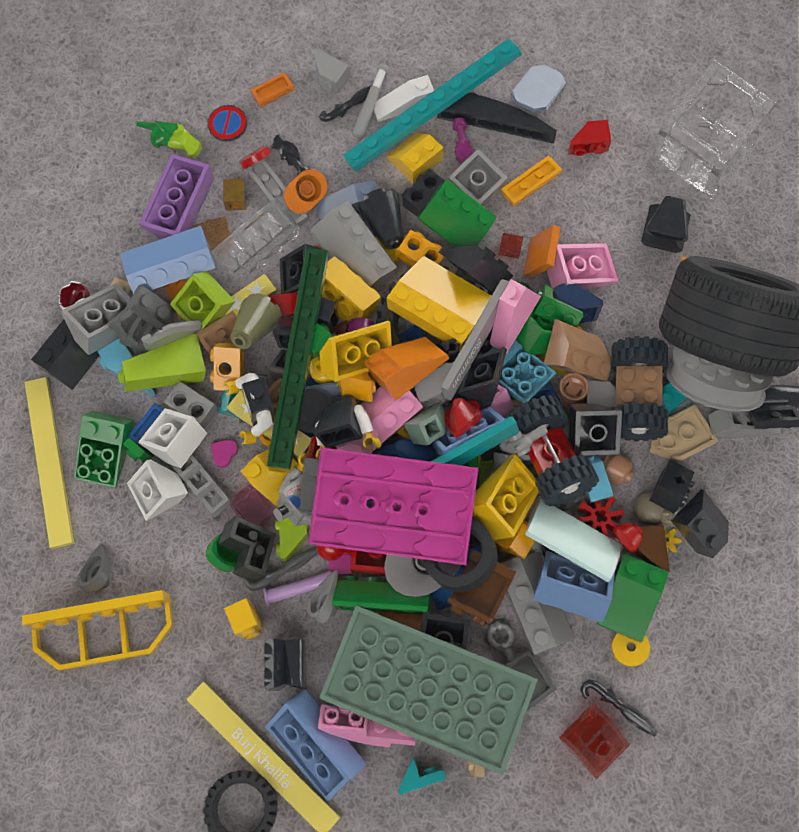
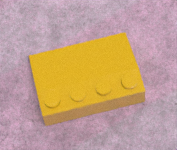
M423 256L397 282L387 296V307L443 342L450 339L457 340L454 344L459 343V351H461L489 302L491 295Z

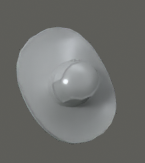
M387 555L385 574L389 584L395 591L404 596L419 597L428 595L442 587L429 575L424 566L423 559ZM439 562L442 571L450 575H455L461 564Z

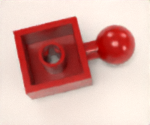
M316 545L319 556L327 561L338 560L343 554L352 555L350 565L352 573L386 576L385 561L387 554L378 553V555H374L372 552Z

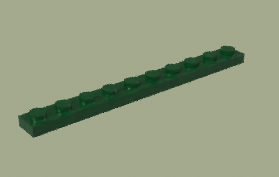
M306 248L267 460L268 467L291 470L328 264V250Z

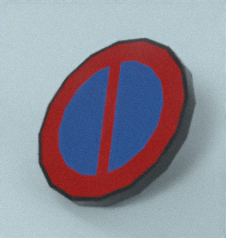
M223 105L216 108L210 114L207 127L215 139L223 142L233 141L244 134L247 128V118L239 107Z

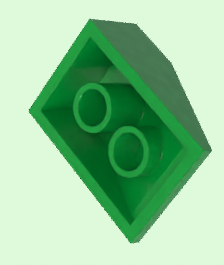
M624 554L615 570L612 601L603 623L597 621V625L641 643L663 593L669 572Z

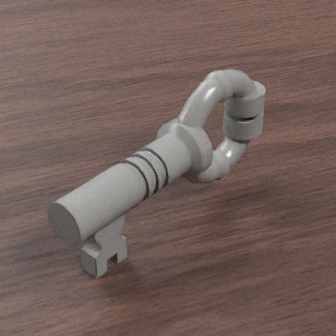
M496 621L495 624L492 623L487 632L488 643L493 648L503 651L509 663L515 659L511 648L514 640L513 629L508 624ZM497 629L499 631L505 629L508 634V640L498 644L495 642L493 634L498 632Z

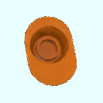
M314 169L301 172L285 188L284 200L287 207L298 214L311 210L325 196L328 188L327 180L321 172Z

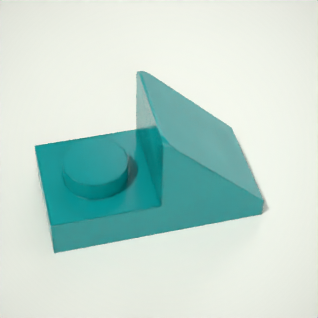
M413 757L398 789L399 795L446 780L444 770H438L437 766L423 770L424 775L420 776Z

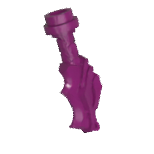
M457 118L453 121L452 125L453 130L458 135L455 156L456 160L462 165L475 150L471 149L470 141L465 136V129L468 127L467 122L464 118Z

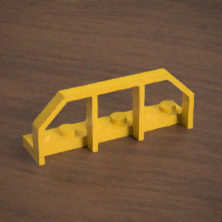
M163 590L22 616V625L31 627L33 651L60 671L154 654L174 627L170 594ZM162 603H164L167 623L148 649L130 652L126 613L138 612L140 607L148 606V609L161 608ZM116 612H119L122 654L88 660L85 621L93 620L92 616L101 615L102 618L115 616ZM77 619L81 661L61 664L41 649L40 630L45 629L47 624L55 623V626L68 625L69 620Z

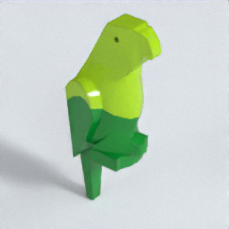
M136 121L137 127L152 130L150 137L151 143L155 148L164 145L170 149L183 150L187 153L188 158L196 157L202 150L201 143L189 134L182 124L155 121V123Z

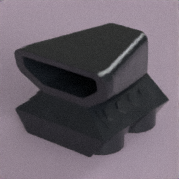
M665 196L660 204L649 206L641 239L644 246L673 253L683 251L684 242H687L689 237L688 225L691 216L686 211V201L672 196Z
M265 640V690L280 691L286 686L307 690L305 640Z

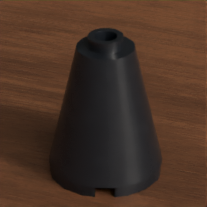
M379 188L369 192L362 198L363 202L361 204L360 202L358 203L359 211L384 247L396 249L400 247L404 240L399 196L393 188H390L391 191Z

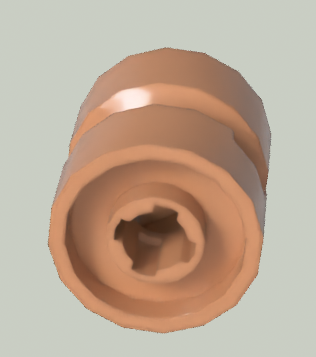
M577 373L565 375L561 379L557 390L563 406L582 404L589 389L586 378Z

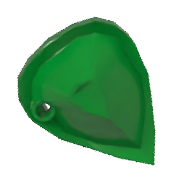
M220 533L207 546L206 558L215 568L224 572H231L234 570L239 553L219 545L222 535Z

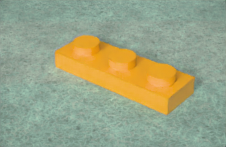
M548 155L501 188V194L515 207L560 175L562 169Z

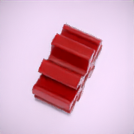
M613 497L607 498L604 507H601L600 500L591 502L592 507L583 501L577 512H581L587 517L579 516L577 520L586 525L589 524L591 528L610 538L607 529L613 533L614 527L618 524L612 520H620L624 516L622 508L619 511L609 512V507L616 501ZM598 514L603 516L600 523L596 521Z

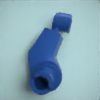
M399 439L395 444H384L379 448V455L421 461H432L437 456L432 445L421 446L413 444L409 439Z

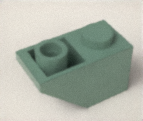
M441 402L436 403L404 423L412 443L429 445L443 436L448 428L445 423V411Z

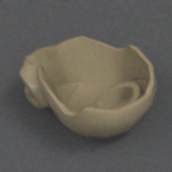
M653 491L639 494L633 505L634 515L639 522L654 526L674 525L671 520L679 513V508L673 514L649 501Z

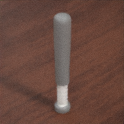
M379 64L377 67L378 72L373 86L370 87L352 133L356 138L361 139L364 137L380 93L383 78L389 72L388 66L384 64Z

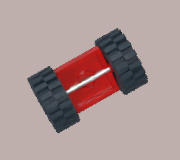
M548 395L547 397L540 396L539 399H531V402L523 403L522 407H517L514 409L515 412L510 413L509 417L513 416L522 434L527 435L541 425H544L548 433L533 441L530 446L531 450L527 452L539 477L536 478L535 483L546 505L552 507L553 505L559 506L561 503L563 505L568 504L569 501L572 500L573 502L577 500L576 498L583 497L586 492L593 490L592 487H596L599 477L589 458L583 455L576 457L562 429L566 426L568 419L557 397Z

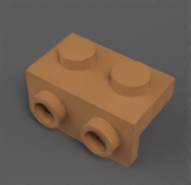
M233 311L196 333L209 355L211 349H214L216 344L232 343L231 333L237 318Z

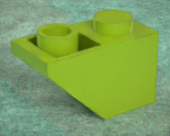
M289 518L283 521H275L276 534L280 533V542L276 543V553L283 562H287L309 539V525L295 526Z

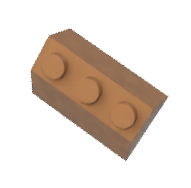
M560 320L554 321L544 364L569 373L580 374L586 379L607 382L611 367V357L601 337Z

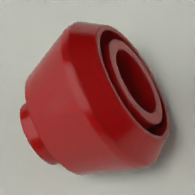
M626 522L617 525L613 530L614 536L628 552H636L643 541L641 535L644 533L635 522L633 524Z

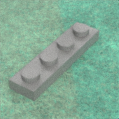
M264 159L246 168L247 173L291 231L308 221V216L305 213L298 214L287 207L284 200L286 187Z

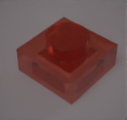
M503 233L499 255L519 259L524 236Z

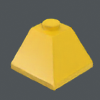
M268 449L256 455L241 472L254 488L278 507L277 501L280 496L279 489L287 474L294 466L297 467L299 463L293 457L291 470L268 467Z

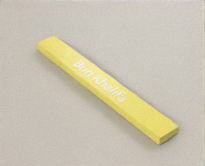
M202 682L186 699L317 832H328L341 818L205 682Z

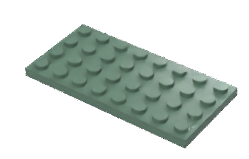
M356 606L319 698L504 775L538 679Z

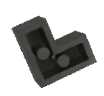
M237 516L225 523L219 545L239 553L233 574L252 582L265 576L276 533Z

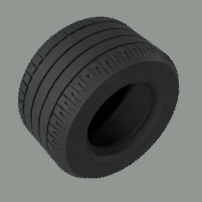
M690 256L680 262L677 267L659 320V329L662 336L672 345L712 363L751 374L771 377L786 376L795 371L799 366V284L744 265L714 258Z

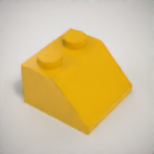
M416 132L389 153L386 158L414 184L421 173H425L429 168L433 169L443 161L444 147L430 134Z

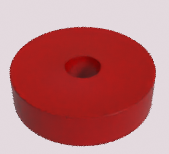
M267 145L262 146L242 158L239 163L243 169H246L267 157L271 151Z

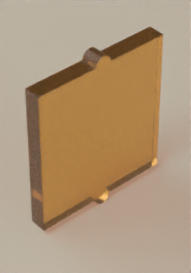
M225 216L213 220L208 219L206 222L193 225V228L202 226L212 255H219L220 252L234 249Z

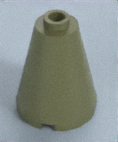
M260 293L251 294L242 301L231 333V341L236 347L247 349L273 331L282 314L277 304L274 305L270 301V297Z

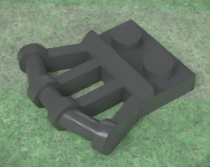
M138 285L126 308L109 321L107 326L110 330H114L122 345H128L136 354L146 353L148 350H145L141 338L149 334L152 328L153 333L161 331L162 327L166 326L175 309L143 285ZM131 314H133L132 319L130 320L128 326L124 331V329L121 326L122 322ZM140 321H143L145 324L136 340H134L132 335Z

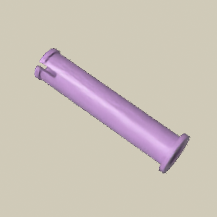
M328 570L327 572L273 589H263L268 607L271 606V603L315 590L331 574V571Z

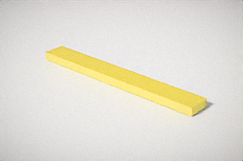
M43 377L25 382L49 547L55 549L74 544L49 380Z

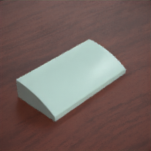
M541 498L531 512L525 535L607 582L611 580L619 559L621 544L555 506L546 505Z

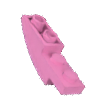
M321 704L318 729L347 740L390 748L391 743L415 746V738L339 706Z

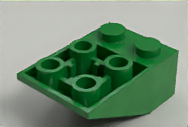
M91 411L82 415L73 479L116 488L127 455L125 452L128 450L123 443L128 439L127 436L133 430L134 420L97 411Z

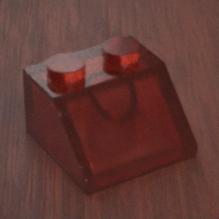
M593 703L559 737L566 748L595 779L630 746L612 719Z

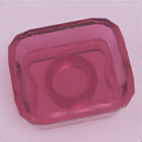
M252 484L243 488L230 501L232 510L239 518L258 526L273 515L274 507L272 503L254 488Z

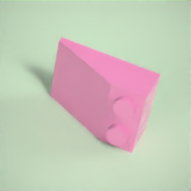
M607 243L560 244L557 246L554 266L547 270L553 291L554 287L563 283H568L569 285L577 284L588 290L618 282Z

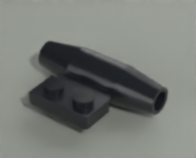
M770 385L765 390L766 397L764 403L760 407L749 411V417L755 429L799 427V412L797 410L799 408V386Z

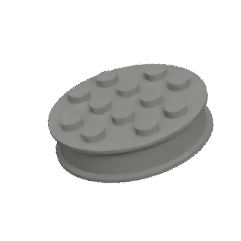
M676 346L672 352L673 361L666 370L669 382L686 397L707 407L736 412L750 411L760 407L765 401V390L770 387L773 380L771 376L751 374L712 363L687 353Z

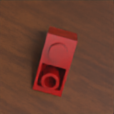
M608 120L588 121L570 141L568 155L603 154L609 151L612 140Z

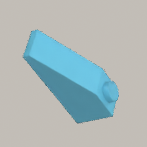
M119 338L98 350L101 359H99L101 366L105 371L109 369L117 377L118 371H121L122 362L133 358L127 346L120 343ZM153 388L141 390L152 397L156 396Z

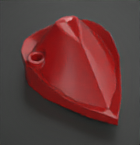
M461 398L453 400L452 406L445 413V423L452 436L456 439L481 419L482 412L477 401H465Z

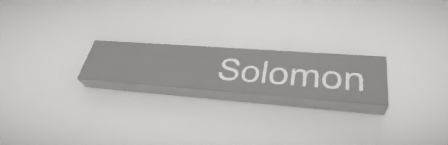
M502 279L499 282L440 387L445 399L452 400L491 331L499 299L509 281Z

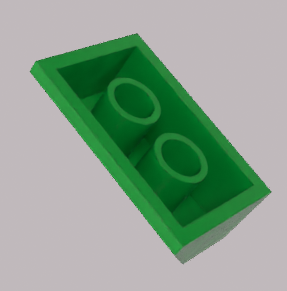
M446 179L437 188L417 219L454 247L477 246L487 234L497 216Z

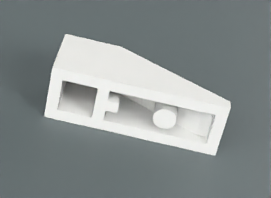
M426 75L409 80L377 100L374 107L377 121L399 116L433 92L434 89L429 76Z

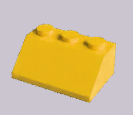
M335 256L328 261L321 298L336 302L339 319L347 326L353 318L361 317L370 320L377 311L381 296Z
M382 322L329 338L319 352L321 373L336 382L368 372L364 362L380 349L392 346L390 322Z

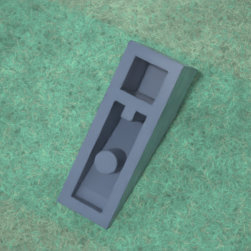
M375 181L354 183L321 199L316 204L319 221L332 209L347 201L359 214L358 203L360 202L361 204L363 202L362 198L366 194L376 190Z

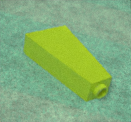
M189 335L123 361L121 371H118L119 384H123L125 392L174 386L179 381L183 384L204 382L206 369L197 335Z

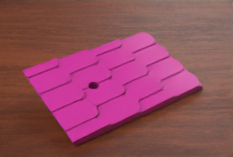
M320 448L308 543L466 565L478 468ZM370 500V504L367 506L366 502Z

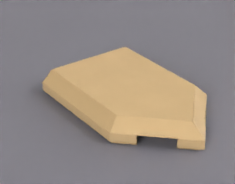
M693 404L668 417L667 436L652 440L649 453L681 462L719 441L716 436H712L711 428L696 404Z

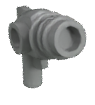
M541 425L527 435L519 431L516 435L500 443V449L505 453H517L518 456H522L531 450L530 446L533 441L545 435L548 431L544 425Z

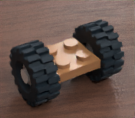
M634 336V338L626 337L625 340L619 339L618 342H614L611 347V369L616 372V407L613 408L622 410L621 439L624 438L627 441H649V439L657 440V438L661 439L667 436L668 410L662 406V373L668 367V345L663 340L658 341V338L649 339V336H644V338H639V336Z

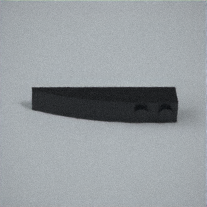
M473 92L467 93L437 114L438 119L453 122L457 118H464L467 125L552 144L555 142L557 130L519 108L492 98L477 95Z

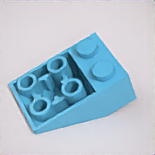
M515 340L505 356L498 384L507 389L509 396L522 403H528L556 375V372L535 355L525 352L522 345ZM492 347L488 352L496 350V348Z

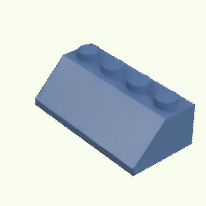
M202 226L120 253L125 275L133 294L138 285H143L148 290H153L188 278L192 274L216 268V263Z
M304 689L286 702L265 727L323 799L328 802L367 763L347 739L318 729L321 708Z

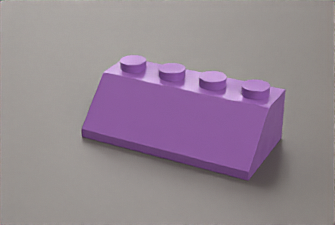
M171 154L139 225L159 239L192 229L214 180L210 165Z

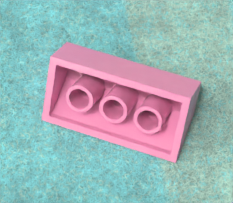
M382 387L372 394L373 401H364L360 404L369 416L373 428L372 436L381 441V446L405 426L404 423L414 418L424 409L410 391L406 392L398 400H395ZM365 434L362 439L335 445L338 450L373 454L379 449L374 446L373 441L371 443L372 451L363 446Z

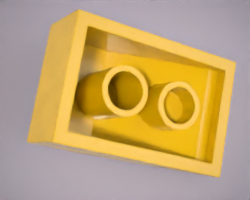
M512 454L475 492L472 516L487 529L493 540L515 536L539 493L535 483L536 478L516 454Z

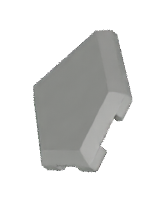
M196 320L168 324L162 327L161 331L143 336L141 338L145 350L151 351L181 338L196 334L201 330L202 323Z

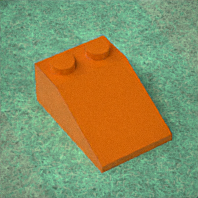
M423 337L380 349L372 354L364 362V365L374 380L390 396L398 400L447 361L449 356L429 339Z

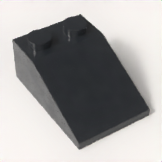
M476 245L440 249L438 252L458 270L462 271L464 275L469 278L472 277L476 283L491 293H494L502 279L510 281L513 277L507 270L509 266L501 259H494L496 254L487 247L481 249Z

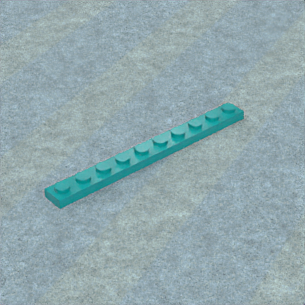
M508 38L343 154V157L354 172L358 171L522 55L521 50Z

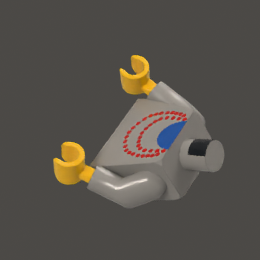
M305 453L299 456V465L297 467L294 466L284 478L279 489L280 496L277 501L279 507L274 509V515L278 521L289 518L295 526L303 524L310 526L312 512L300 510L302 471L304 469L302 461L307 456Z

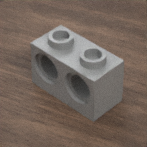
M180 381L164 401L169 410L194 417L197 411L203 410L202 416L194 417L203 429L207 427L217 413V407L213 402ZM181 399H186L182 406H177Z

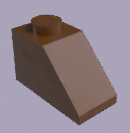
M664 525L640 527L644 533L641 535L643 541L635 554L646 563L670 572Z

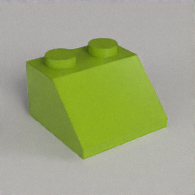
M206 271L192 274L170 305L185 322L201 321L202 330L222 318L235 301Z

